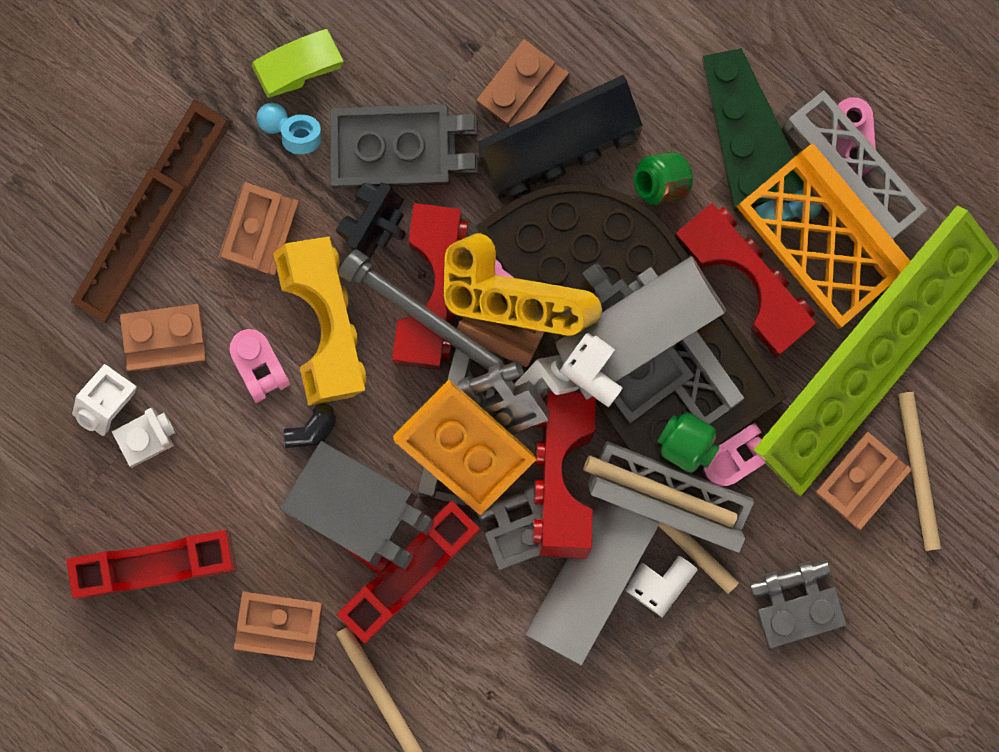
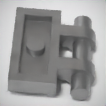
M518 361L508 365L503 363L490 367L489 372L476 378L468 376L457 382V386L511 434L542 423L549 418V408L530 381L515 386L512 380L523 376V369ZM494 387L499 393L487 399H484L480 394Z
M533 481L523 484V489L499 497L481 516L477 513L480 522L496 517L499 528L486 532L485 536L499 571L539 556V544L532 543L533 520L540 519V504H534ZM529 504L533 514L511 523L507 512Z
M826 560L815 564L807 561L798 564V569L778 575L774 571L764 574V579L749 583L753 598L768 594L772 606L757 610L768 649L847 626L835 587L823 591L818 589L816 580L831 576ZM803 584L806 596L784 601L782 590Z

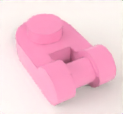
M246 329L233 337L230 343V354L255 403L267 398L266 393L278 387L282 390L291 385L270 343L262 333L257 330ZM267 364L271 374L257 380L253 371Z
M756 423L718 446L720 448L708 468L703 466V472L708 481L722 487H728L766 464L753 451L762 440L759 436L762 432ZM744 444L747 445L754 456L744 462L737 451V448Z

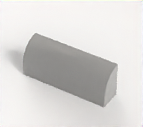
M690 256L603 311L597 323L575 335H565L556 341V347L565 363L585 334L589 333L593 337L596 335L615 349L600 372L616 382L724 314L726 308L693 256ZM584 344L581 349L585 350L587 345ZM573 359L571 364L574 365L576 360ZM578 386L586 400L592 397V395Z
M600 499L592 513V549L588 558L566 559L525 635L582 666L657 530L659 523L646 516Z

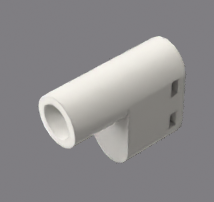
M589 333L585 334L559 372L608 408L623 389L600 372L615 349L596 335L593 337ZM584 344L587 345L585 350L581 349ZM573 359L576 360L574 365L571 364Z
M678 556L662 577L641 562L628 580L629 584L625 591L663 618L698 569L683 557ZM636 589L642 593L641 596L635 592ZM650 600L657 604L656 607L649 603Z

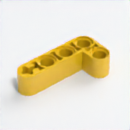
M472 234L451 244L446 250L444 300L446 306L453 314L566 336L581 332L597 323L601 318V303L598 297L589 291L495 275V246L492 240L484 234ZM468 250L471 252L473 260L470 259L468 255ZM467 289L470 291L472 299L469 297ZM502 295L506 298L508 306L504 303ZM537 300L541 303L544 313L539 309Z

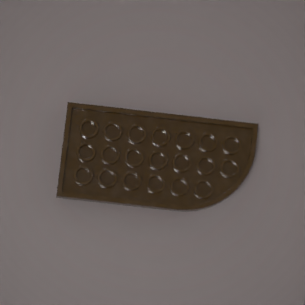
M561 184L538 189L512 201L476 225L479 233L486 235L492 240L497 260L501 263L504 270L514 278L586 290L591 293L596 291L582 273L595 263H599L613 285L621 279H624L630 285L637 280L638 275L650 267L659 277L689 258L674 234L653 211L626 194L598 185ZM537 300L539 309L544 313L541 303ZM727 311L697 330L744 397L741 403L709 424L716 429L717 436L713 444L717 446L787 398ZM548 332L555 344L556 341L564 337L561 334ZM678 342L676 344V349L678 351L686 352L684 348L681 346V344ZM683 357L695 373L696 365L690 358ZM700 372L699 383L708 384ZM694 375L692 378H690L688 381L694 382V377H695V375ZM683 386L691 397L693 387ZM697 388L695 404L704 417L723 405L714 391ZM675 391L631 423H629L614 401L608 408L596 399V404L628 450L683 470L661 455L662 445L657 442L673 415L679 418L684 413H690ZM656 471L646 475L648 479L661 484L666 481L665 475Z

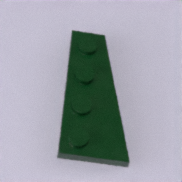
M742 48L704 55L702 58L733 210H738L736 207L795 157ZM794 170L784 177L783 193L795 194L803 189L804 182ZM776 184L768 191L776 192ZM760 197L751 206H759L773 199Z

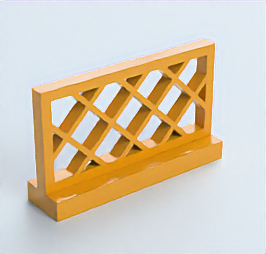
M813 143L799 152L785 166L736 206L837 329L842 328L887 289L910 262L909 258ZM792 170L804 182L803 195L783 193L784 177ZM776 184V192L768 191ZM811 191H812V193H813L816 197H811V196H810ZM760 197L775 199L774 220L761 218L752 208L751 204ZM783 200L802 202L801 223L782 221ZM810 203L820 204L829 212L828 226L809 224ZM836 222L841 226V228L836 227ZM768 226L774 227V232ZM781 228L801 230L800 251L786 249L780 242ZM808 231L828 233L827 254L807 252ZM835 234L848 235L854 242L853 257L834 255ZM861 252L865 255L866 258H861ZM794 257H799V263L795 260ZM807 258L826 260L825 281L812 280L806 273ZM834 261L853 264L852 284L833 282ZM861 265L874 266L884 279L875 287L861 286ZM819 288H825L824 293ZM832 289L852 291L851 308L843 315L832 304ZM859 292L867 293L859 300Z

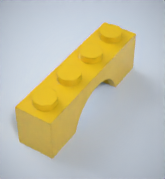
M330 236L285 243L273 252L281 289L304 299L314 309L321 327V339L316 353L307 363L299 367L308 406L353 398L365 391L366 371L364 365L358 361L355 348L357 345V333L354 325L349 322L346 309L348 307V294L346 288L340 284L337 271L340 264L338 252L332 247Z

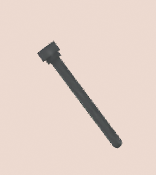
M355 249L343 262L338 274L350 284L357 283L360 286L366 284L488 371L490 367L503 363L494 354L376 273L374 266L370 264L371 259L359 250Z

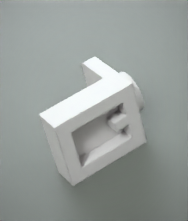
M560 355L537 359L514 384L518 386L530 381L542 399L546 397L548 391H553L554 394L560 395L579 389L577 384L559 372L564 365Z
M104 364L76 396L72 414L83 428L89 431H96L104 436L109 431L112 419L135 394L137 386Z
M149 408L144 411L145 414L112 431L131 468L174 446L169 436L175 434V431L165 413L158 415L156 410Z

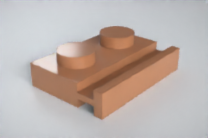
M523 39L476 102L506 126L511 127L541 113L569 77V72L565 69L563 70L555 64V61Z
M243 182L218 258L274 276L277 268L273 252L286 242L298 200L290 199L276 192Z
M199 304L120 314L124 353L127 363L126 369L129 373L207 362Z
M463 317L457 327L459 331L486 350L513 362L518 361L520 365L527 368L545 334L544 331Z
M865 432L814 493L844 519H847L854 525L857 530H861L912 469L900 461L894 453L873 435Z
M242 591L234 649L314 661L323 603Z

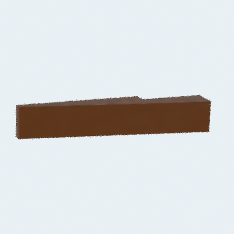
M197 100L192 101L156 165L149 168L71 303L104 323L108 321L233 121Z

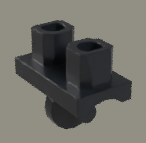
M381 182L379 187L363 183L356 194L355 202L366 210L359 221L348 215L342 218L336 233L347 241L346 244L350 248L359 250L371 259L378 245L385 249L391 237L401 241L405 238L406 232L398 227L404 216L399 211L404 199L396 194L391 186Z

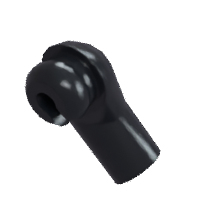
M325 403L318 404L314 407L313 415L305 427L285 428V448L316 446L320 441L324 442L336 423V416L332 406Z

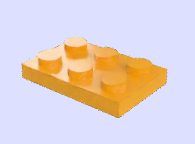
M450 379L393 435L397 445L480 516L537 460L533 452Z

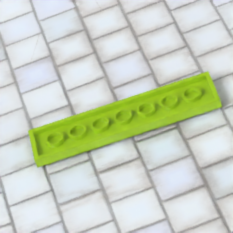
M958 205L954 208L753 450L784 484L800 497L999 258V251L968 210Z

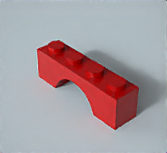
M414 203L408 241L409 246L429 262L435 274L434 290L425 307L446 322H455L456 314H453L448 309L444 300L445 253L451 244L467 237L468 221L462 220L461 209ZM411 316L397 320L392 356L393 363L396 365L441 370L442 361L450 360L452 345Z
M711 203L676 232L675 237L689 257L693 256L700 269L712 265H724L735 268L748 277L758 297V312L751 330L777 359L816 325V322L812 319L815 312L802 297L795 299L786 289L789 282L776 267L769 269L760 259L763 252L750 237L744 240L734 227L738 224L728 210L724 207L718 210Z
M548 391L544 402L550 410L549 418L536 425V427H543V442L537 441L535 447V457L537 459L535 465L542 466L541 480H535L533 496L534 504H540V519L533 520L532 543L539 544V556L587 559L592 549L593 509L584 506L571 496L563 482L561 470L563 460L573 450L590 444L595 432L596 398L592 396L586 400L583 393L580 392L556 395L553 391Z
M452 500L433 518L434 523L427 535L420 532L404 549L413 555L406 570L391 562L336 614L364 644H368L481 532L480 528Z
M227 530L188 536L175 541L146 547L105 551L66 559L72 599L77 600L237 572L231 532Z

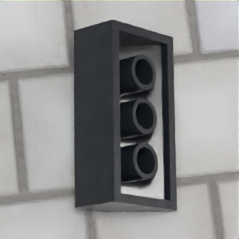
M621 75L478 141L479 157L499 199L508 195L511 200L531 190L529 185L544 179L545 183H549L564 176L567 173L565 168L579 162L582 167L599 160L602 157L601 152L612 146L620 150L638 141L636 135L641 133L643 125L624 75Z

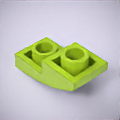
M324 29L294 40L253 61L251 66L267 98L302 88L306 79L341 69L344 61L328 29Z

